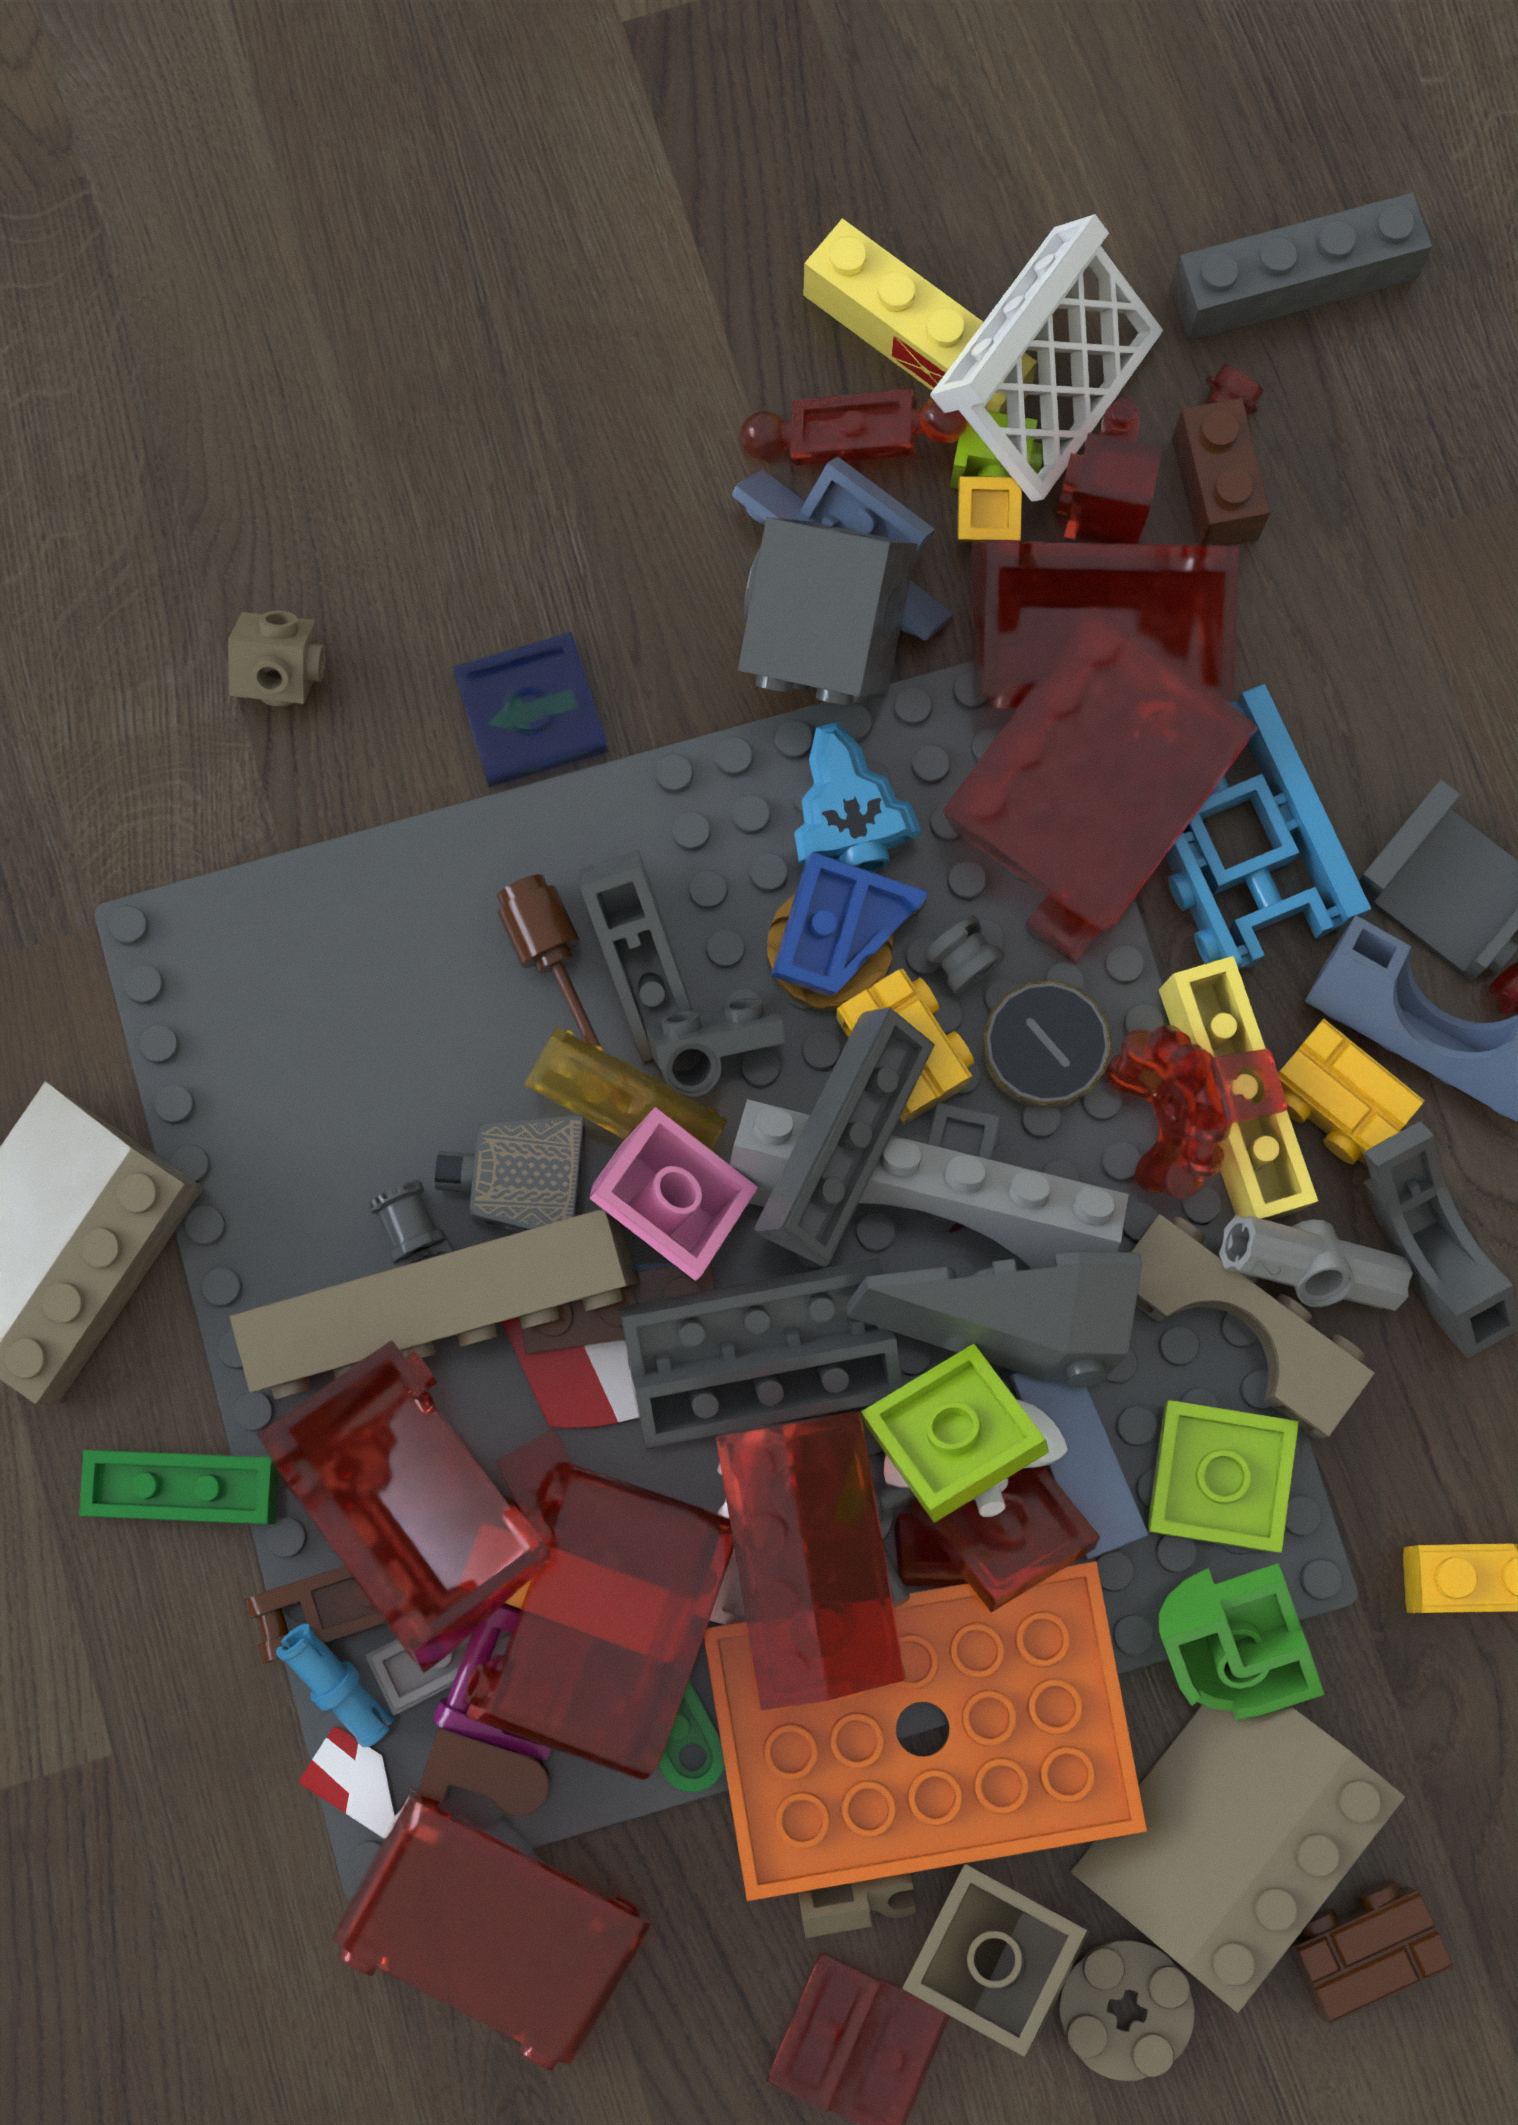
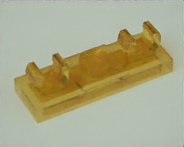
M555 1027L524 1083L530 1089L623 1139H626L654 1107L662 1111L710 1150H712L722 1134L727 1122L726 1118L717 1114L716 1109L710 1106L708 1109L672 1090L669 1085L615 1056L611 1057L604 1053L602 1047L598 1045L593 1047L573 1036L574 1032L569 1029L562 1030Z

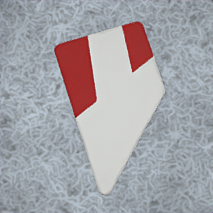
M333 1727L300 1778V1784L390 1843H398L399 1834L382 1755L370 1747H362L356 1741V1738L341 1728Z

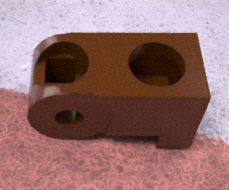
M439 1727L417 1794L444 1802L448 1799L451 1787L456 1786L492 1798L497 1807L509 1815L524 1816L533 1813L545 1802L550 1793L552 1780L549 1769L539 1758Z

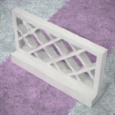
M1096 214L1056 226L1052 229L930 394L944 413L956 410L961 412L1031 502L1043 500L1164 331L1101 247L1109 232ZM1088 266L1098 278L1099 300L1084 299L1083 272ZM1057 308L1068 309L1069 342L1054 341L1052 314ZM1085 311L1100 312L1102 344H1087ZM1118 313H1124L1138 332L1130 346H1119ZM1026 350L1037 351L1039 385L1023 384L1022 355ZM1055 352L1070 353L1072 387L1056 386ZM1088 354L1102 355L1104 382L1100 388H1089ZM995 393H1006L1008 428L1000 427L985 409V406ZM1024 394L1040 395L1041 429H1026ZM1057 396L1073 397L1074 424L1070 430H1059ZM1026 439H1042L1044 466L1038 474L1027 461Z

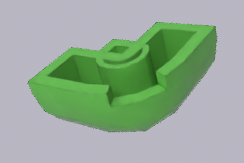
M1279 1563L1214 1584L1210 1570L1207 1568L1185 1579L1168 1594L1159 1612V1633L1179 1688L1191 1706L1198 1702L1207 1708L1232 1711L1235 1720L1262 1716L1325 1695Z

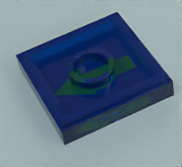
M572 632L453 667L489 787L608 752Z

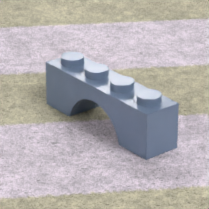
M1355 915L1322 966L1305 1002L1321 1010L1329 1018L1342 1022L1372 1039L1385 1050L1396 1053L1430 1072L1440 1081L1453 1085L1490 1106L1496 1113L1518 1122V1015L1499 1022L1478 1023L1462 1020L1442 1011L1425 997L1416 984L1411 969L1412 946Z

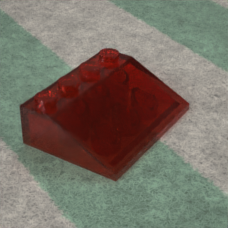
M1093 605L942 811L956 834L1108 935L1258 730L1257 725L1145 637Z

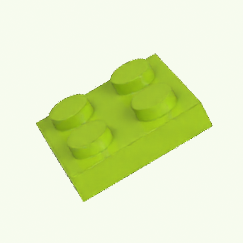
M974 1343L861 1411L866 1427L934 1523L1049 1453L1045 1437Z
M1173 1400L1165 1401L1147 1531L1149 1533L1276 1554L1282 1553L1299 1421Z

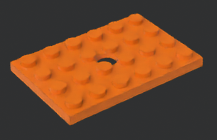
M1097 1561L909 1593L910 1599L889 1610H886L880 1598L703 1629L747 1901L1147 1832ZM917 1702H929L936 1705L943 1711L948 1720L949 1733L946 1742L940 1750L928 1756H917L906 1751L900 1744L896 1734V1724L901 1712L909 1705Z

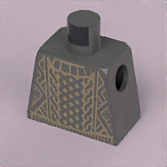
M570 1115L479 1124L475 1154L438 1152L435 1170V1189L470 1192V1216L474 1222L513 1233H520L578 1216L586 1134L584 1117Z

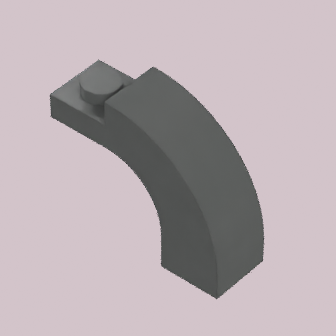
M1419 1121L1364 1151L1371 1178L1364 1181L1363 1185L1378 1225L1392 1253L1407 1258L1413 1272L1409 1281L1411 1286L1449 1339L1469 1359L1517 1332L1518 1302L1514 1285L1485 1255L1461 1219L1447 1187L1434 1134Z

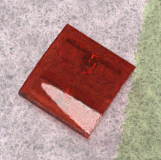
M820 1953L766 2081L826 2112L833 2111L859 2125H905L950 2015L903 1990L901 1987L825 1953Z

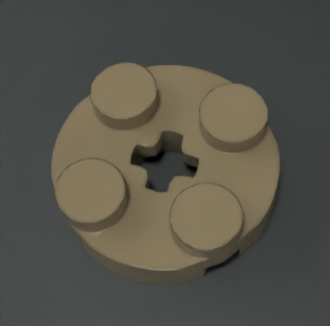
M1117 1938L1100 1943L1102 1945L1091 1948L1084 1956L1081 1955L1076 1959L1058 1996V2018L1067 2042L1087 2067L1107 2078L1119 2081H1138L1149 2076L1157 2077L1171 2068L1173 2062L1183 2053L1193 2031L1195 2007L1188 1979L1168 1955L1146 1942L1128 1938ZM1125 1990H1132L1137 1993L1136 2004L1144 2008L1141 2020H1131L1128 2028L1116 2027L1117 2016L1107 2011L1110 1999L1121 2000Z

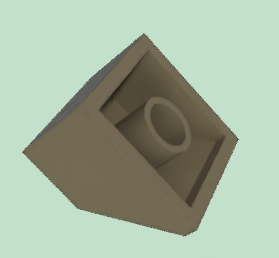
M964 1864L902 1989L1021 2056L1029 2057L1090 1932Z

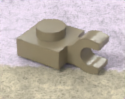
M911 1873L798 1892L805 1938L872 1927L870 1911H878L890 1918H903L915 1914L917 1910L913 1895L914 1888Z

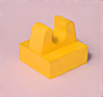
M959 477L957 542H1020L1022 489L1012 477Z

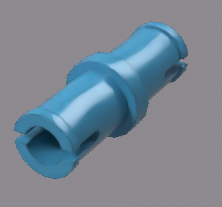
M302 1624L294 1628L282 1639L281 1643L283 1645L277 1647L276 1655L282 1661H285L312 1690L310 1699L322 1711L330 1710L356 1737V1741L362 1747L374 1745L390 1730L388 1725L393 1724L394 1716L388 1710H385L359 1682V1670L349 1661L341 1662L314 1633V1629L309 1624Z

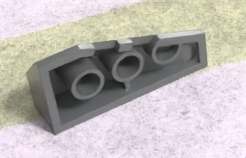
M1076 1251L1055 1254L1056 1266L1017 1271L1015 1259L992 1261V1268L975 1272L969 1277L957 1278L955 1271L949 1267L866 1276L846 1304L847 1317L957 1353L974 1343L991 1364L1041 1380H1067L1068 1384L1073 1387H1090L1105 1381L1107 1376L1128 1355L1142 1261L1140 1253Z

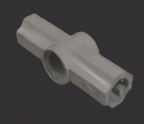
M1235 1215L1224 1228L1223 1244L1219 1251L1222 1264L1226 1270L1292 1286L1301 1303L1309 1307L1329 1306L1343 1299L1379 1309L1386 1308L1396 1311L1409 1297L1408 1286L1413 1272L1406 1257L1339 1240L1332 1224L1324 1220L1312 1219L1302 1221L1290 1227L1253 1216L1243 1217Z

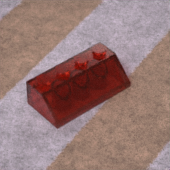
M861 1410L731 1431L716 1436L761 1710L828 1701L904 1681L906 1675Z

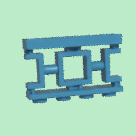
M1265 683L1242 692L1239 699L1229 704V701L1217 705L1212 715V720L1220 734V738L1172 757L1159 729L1149 733L1145 739L1140 740L1139 737H1135L1126 741L1120 755L1121 763L1116 765L1117 774L1125 793L1130 799L1138 797L1147 818L1142 820V826L1149 846L1156 855L1164 853L1173 875L1168 877V883L1176 904L1182 911L1190 910L1199 929L1198 932L1194 933V939L1203 962L1207 964L1234 956L1238 970L1259 964L1265 956L1254 933L1257 930L1303 912L1317 940L1328 935L1331 931L1335 930L1338 933L1347 929L1355 915L1363 919L1371 910L1369 902ZM1245 742H1247L1261 774L1229 787L1217 760L1241 751ZM1194 770L1206 797L1183 806L1176 817L1161 784ZM1250 800L1273 850L1225 870L1202 820ZM1299 854L1314 887L1282 900L1270 871L1292 863ZM1246 882L1259 910L1234 920L1228 930L1213 895Z

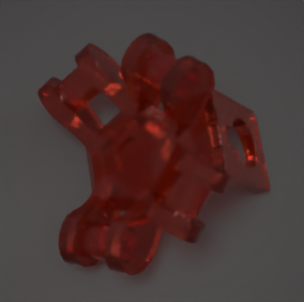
M1163 1025L1153 1032L1147 1030L1129 1032L1121 1044L1122 1054L1114 1056L1106 1068V1076L1112 1086L1120 1091L1137 1095L1149 1102L1154 1109L1158 1122V1139L1151 1150L1139 1160L1136 1166L1135 1176L1138 1185L1145 1191L1152 1193L1164 1192L1169 1197L1185 1199L1194 1195L1202 1186L1205 1177L1218 1174L1222 1169L1224 1151L1217 1143L1226 1140L1230 1135L1232 1123L1279 1114L1287 1109V1102L1270 1050L1262 1049L1213 1057L1211 1053L1200 1045L1192 1044L1190 1037L1174 1025ZM1242 1068L1254 1070L1264 1083L1265 1092L1263 1099L1259 1103L1247 1100L1242 1094L1233 1095L1229 1082L1237 1080Z

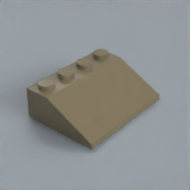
M47 1081L43 1083L0 1147V1380L34 1404L60 1403L204 1189V1187Z
M1201 1704L1138 1783L1147 1832L1092 1841L1070 1869V1872L1235 2012L1239 2013L1401 1804L1405 1796L1354 1753L1292 1706L1262 1716L1235 1720L1232 1711L1207 1708Z

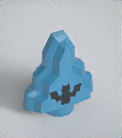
M839 722L816 727L809 757V766L814 785L802 798L804 824L794 832L799 865H805L807 856L815 852L869 872L880 870L891 862L888 849L922 835L911 803L897 800L888 778L868 770L861 746Z

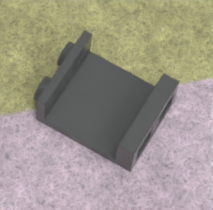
M1440 779L1358 881L1368 902L1472 983L1486 968L1497 974L1518 949V943L1511 938L1518 930V860L1450 809L1461 794Z

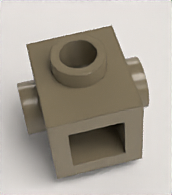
M280 610L269 611L263 614L242 612L228 638L229 696L261 699L264 703L272 706H287L293 703L304 704L313 682H321L325 671L326 648L324 644H316V620L297 618L293 613Z

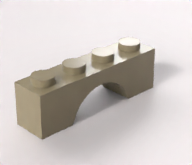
M1159 1214L1129 1252L1140 1253L1142 1261L1136 1306L1158 1323L1177 1312L1191 1308L1218 1309L1241 1320L1254 1332L1266 1355L1268 1385L1264 1402L1287 1419L1299 1421L1298 1427L1318 1441L1329 1437L1375 1374V1372L1362 1364L1366 1355L1346 1338L1333 1333L1329 1339L1308 1324L1312 1315L1295 1300L1284 1294H1279L1277 1299H1275L1255 1284L1258 1280L1257 1277L1226 1270L1221 1259L1202 1245L1206 1238L1191 1223L1176 1215L1169 1221Z

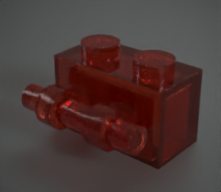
M1118 399L1106 409L1099 435L1087 434L1082 455L1070 453L1056 512L1068 515L1064 537L1132 551L1137 549L1151 508L1163 447L1137 443L1140 414L1136 403L1131 399Z

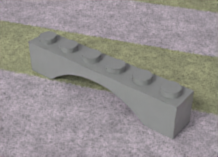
M747 1099L734 1142L730 1165L759 1187L749 1201V1204L765 1207L810 1117L809 1114ZM891 1135L858 1203L886 1204L914 1209L958 1222L993 1239L1021 1258L1031 1269L1056 1266L1055 1254L1076 1251L1118 1252L1122 1239L1129 1194Z

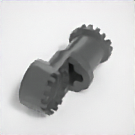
M420 1180L405 1183L403 1186L402 1184L398 1185L395 1188L396 1194L393 1193L392 1189L386 1191L388 1198L386 1194H380L368 1203L367 1206L371 1214H379L394 1249L391 1251L390 1256L396 1268L453 1252L444 1230L435 1229L420 1196L424 1192V1187Z

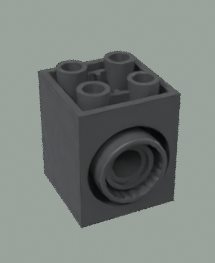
M766 517L761 546L753 560L746 585L744 599L746 627L737 671L756 674L755 686L792 693L793 689L808 690V686L816 687V699L847 706H853V702L867 703L869 695L888 692L917 543L799 519Z

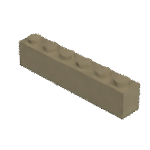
M600 1209L229 1317L249 1392L271 1388L275 1400L313 1389L310 1376L333 1370L336 1382L374 1372L371 1359L395 1353L397 1364L399 1365L435 1355L433 1341L457 1335L460 1347L498 1337L495 1324L517 1317L520 1319L522 1330L561 1319L557 1306L582 1299L585 1312L622 1302L623 1297L620 1288L637 1284L638 1281L622 1223L604 1209Z

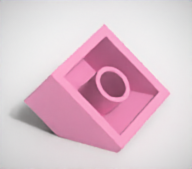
M654 1107L616 1150L593 1183L589 1199L696 1281L702 1276L759 1187L662 1111Z

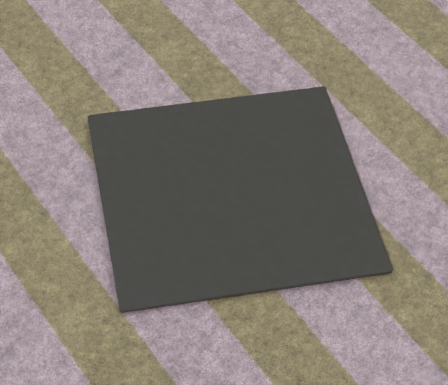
M1042 641L890 683L888 692L869 695L867 703L853 702V706L829 702L818 703L110 900L96 907L94 918L154 1153L204 1187L175 1230V1235L232 1456L280 1458L276 1524H249L266 1591L423 1540L442 1605L325 1644L341 1662L349 1661L359 1670V1682L391 1714L390 1707L365 1655L477 1599L480 1594L460 1586L474 1551L465 1534L467 1512L413 1530L404 1517L395 1474L452 1453H457L474 1503L484 1496L492 1494L510 1497L520 1506L524 1513L526 1521L525 1536L570 1552L604 1535L622 1572L673 1591L661 1626L719 1733L703 1629L722 1625L694 1616L695 1608L682 1603L678 1599L680 1590L693 1594L701 1590L705 1573L688 1565L690 1557L693 1556L711 1558L713 1550H710L715 1535V1519L719 1509L725 1503L729 1487L733 1486L734 1483L733 1480L719 1474L717 1469L719 1463L729 1466L740 1464L744 1451L742 1444L728 1439V1433L645 1449L639 1418L604 1427L570 1429L549 1427L502 1322L495 1324L498 1337L460 1347L457 1335L433 1341L435 1355L399 1365L397 1364L395 1353L371 1359L374 1372L336 1382L333 1370L310 1376L313 1389L274 1400L271 1388L249 1392L229 1317L396 1268L390 1256L394 1247L379 1214H371L367 1205L380 1194H386L388 1198L386 1191L392 1189L393 1193L396 1194V1186L401 1184L403 1186L405 1183H411L414 1180L421 1181L424 1192L420 1196L435 1229L444 1230L453 1252L516 1234L474 1222L470 1216V1192L435 1189V1170L438 1152L475 1154L479 1124L570 1115L583 1116L586 1134L578 1216L602 1209L589 1199L592 1185L621 1143L628 1137V1134L553 972L540 974L536 966L523 968L497 913L502 907L497 894L508 885L528 876L542 874L548 886L554 885L580 939V943L571 950L574 959L564 965L637 1125L656 1107L730 1165L734 1142L747 1099L811 1115L848 1040L847 1035L836 1020L837 1011H817L793 1001L776 984L774 977H771L772 971L767 962L768 932L771 928V923L777 910L796 893L804 865H799L794 832L804 824L802 798L814 785L809 766V757L816 727L839 722L861 746L868 770L888 778L897 800L911 803L922 831V835L888 849L891 860L890 864L872 873L927 891L926 899L921 906L912 912L893 932L892 963L886 977L902 968L911 982L921 977L931 989L939 1004L940 1010L934 1013L933 1016L946 1035L956 1031L966 1043L974 1058L975 1063L968 1067L972 1074L970 1084L942 1103L1000 1116L991 1160L1129 1194L1122 1239L1118 1252H1130L1151 1222L1161 1214L1169 1221L1176 1215L1191 1223L1205 1236L1206 1239L1202 1245L1220 1258L1219 1251L1223 1244L1224 1228L1234 1218L1235 1213L1159 993L1163 983L1055 648L1050 643ZM639 849L693 1011L699 1013V1016L723 1012L724 1006L727 1003L745 998H757L762 1000V1003L771 1002L782 1018L786 1043L720 1057L721 1075L714 1088L698 1097H685L675 1093L668 1086L654 1059L642 1062L579 886V869ZM1068 901H1079L1088 906L1090 913L1096 920L1069 951L1056 941L1054 937L1060 935L1070 942L1090 916L1078 907H1069L1062 911L1059 906ZM975 915L982 926L981 935L988 944L998 945L1006 956L983 979L967 990L955 995L947 985V973L939 963L929 961L924 952L947 930L965 918ZM1055 983L1075 989L1095 1005L1106 1025L1108 1051L1102 1071L1087 1089L1066 1100L1042 1102L1019 1095L1001 1081L989 1059L987 1034L993 1014L1009 995L1028 985ZM698 1049L682 1051L675 1058L672 1068L677 1071L693 1069L700 1062L702 1051ZM936 1106L905 1125L899 1118L891 1135L928 1144ZM749 1203L711 1260L716 1289L877 1258L883 1267L884 1274L949 1267L955 1271L957 1278L969 1277L975 1272L992 1268V1261L1015 1259L1017 1271L1031 1269L1021 1258L993 1239L958 1222L954 1225L931 1219L932 1214L919 1210L886 1204L858 1203L827 1266H821L764 1238L754 1230L755 1225L764 1207ZM622 1224L633 1264L670 1262ZM1257 1280V1281L1255 1282V1284H1256L1258 1287H1260L1259 1282H1258V1280ZM1136 1306L1128 1355L1107 1376L1105 1381L1087 1387L1146 1529L1148 1526L1165 1401L1173 1400L1287 1419L1264 1402L1268 1385V1363L1259 1339L1245 1323L1227 1312L1212 1308H1191L1177 1312L1158 1323ZM894 1332L897 1340L903 1386L957 1354V1352ZM989 1363L1015 1399L1019 1400L1010 1376L1017 1372ZM871 1405L765 1425L803 1441L800 1431L812 1423L823 1421L848 1473L865 1475L876 1480L881 1485L886 1484L883 1473L886 1454L866 1427L861 1411ZM1299 1427L1282 1553L1279 1554L1148 1532V1536L1085 1560L1046 1465L1023 1468L1008 1477V1485L1001 1492L1005 1509L1000 1514L992 1517L981 1516L976 1501L971 1500L934 1523L918 1499L915 1498L894 1509V1523L890 1534L883 1542L908 1594L1097 1561L1118 1674L1169 1660L1159 1633V1612L1168 1594L1185 1579L1207 1568L1210 1570L1214 1584L1279 1563L1299 1621L1350 1606L1358 1598V1589L1308 1434ZM750 1428L744 1429V1431L749 1433ZM804 1441L774 1540L815 1520V1504L821 1491L826 1487ZM857 1502L850 1503L844 1507L847 1512L846 1519L851 1527L859 1526L864 1522L861 1513L863 1509L860 1508ZM826 1543L773 1571L766 1564L749 1621L880 1599V1596L860 1555L838 1552ZM301 1603L282 1609L289 1632L302 1624H307ZM593 1636L592 1644L548 1761L542 1760L549 1769L552 1780L550 1793L545 1802L533 1813L524 1816L509 1815L500 1810L492 1798L456 1786L451 1787L448 1799L444 1802L417 1794L438 1728L440 1727L433 1721V1717L440 1699L448 1698L451 1688L394 1716L393 1724L388 1725L390 1729L388 1733L377 1743L369 1746L383 1757L399 1835L398 1843H390L321 1797L319 1799L343 1892L348 1899L358 1901L728 1791L725 1767L720 1778L705 1790L686 1792L671 1785L662 1774L599 1655L595 1636ZM622 1647L624 1650L632 1651L630 1649ZM510 1658L486 1669L473 1704L475 1710L490 1714ZM285 1662L310 1762L333 1727H339L356 1738L330 1710L322 1711L310 1699L312 1690ZM656 1684L651 1688L649 1702L654 1708L665 1710L673 1704L674 1693L668 1685ZM913 1703L901 1712L897 1720V1738L900 1740L947 1726L948 1720L943 1711L932 1703ZM691 1743L682 1748L680 1759L686 1768L698 1769L704 1765L706 1753L700 1745Z

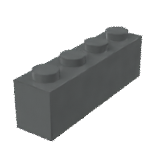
M1414 192L1182 254L1179 256L1170 289L1189 342L1416 280L1433 246Z

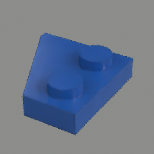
M812 852L805 861L771 977L830 997L835 995L856 974L866 960L875 954L891 937L890 935L910 914L921 906L926 899L927 891Z

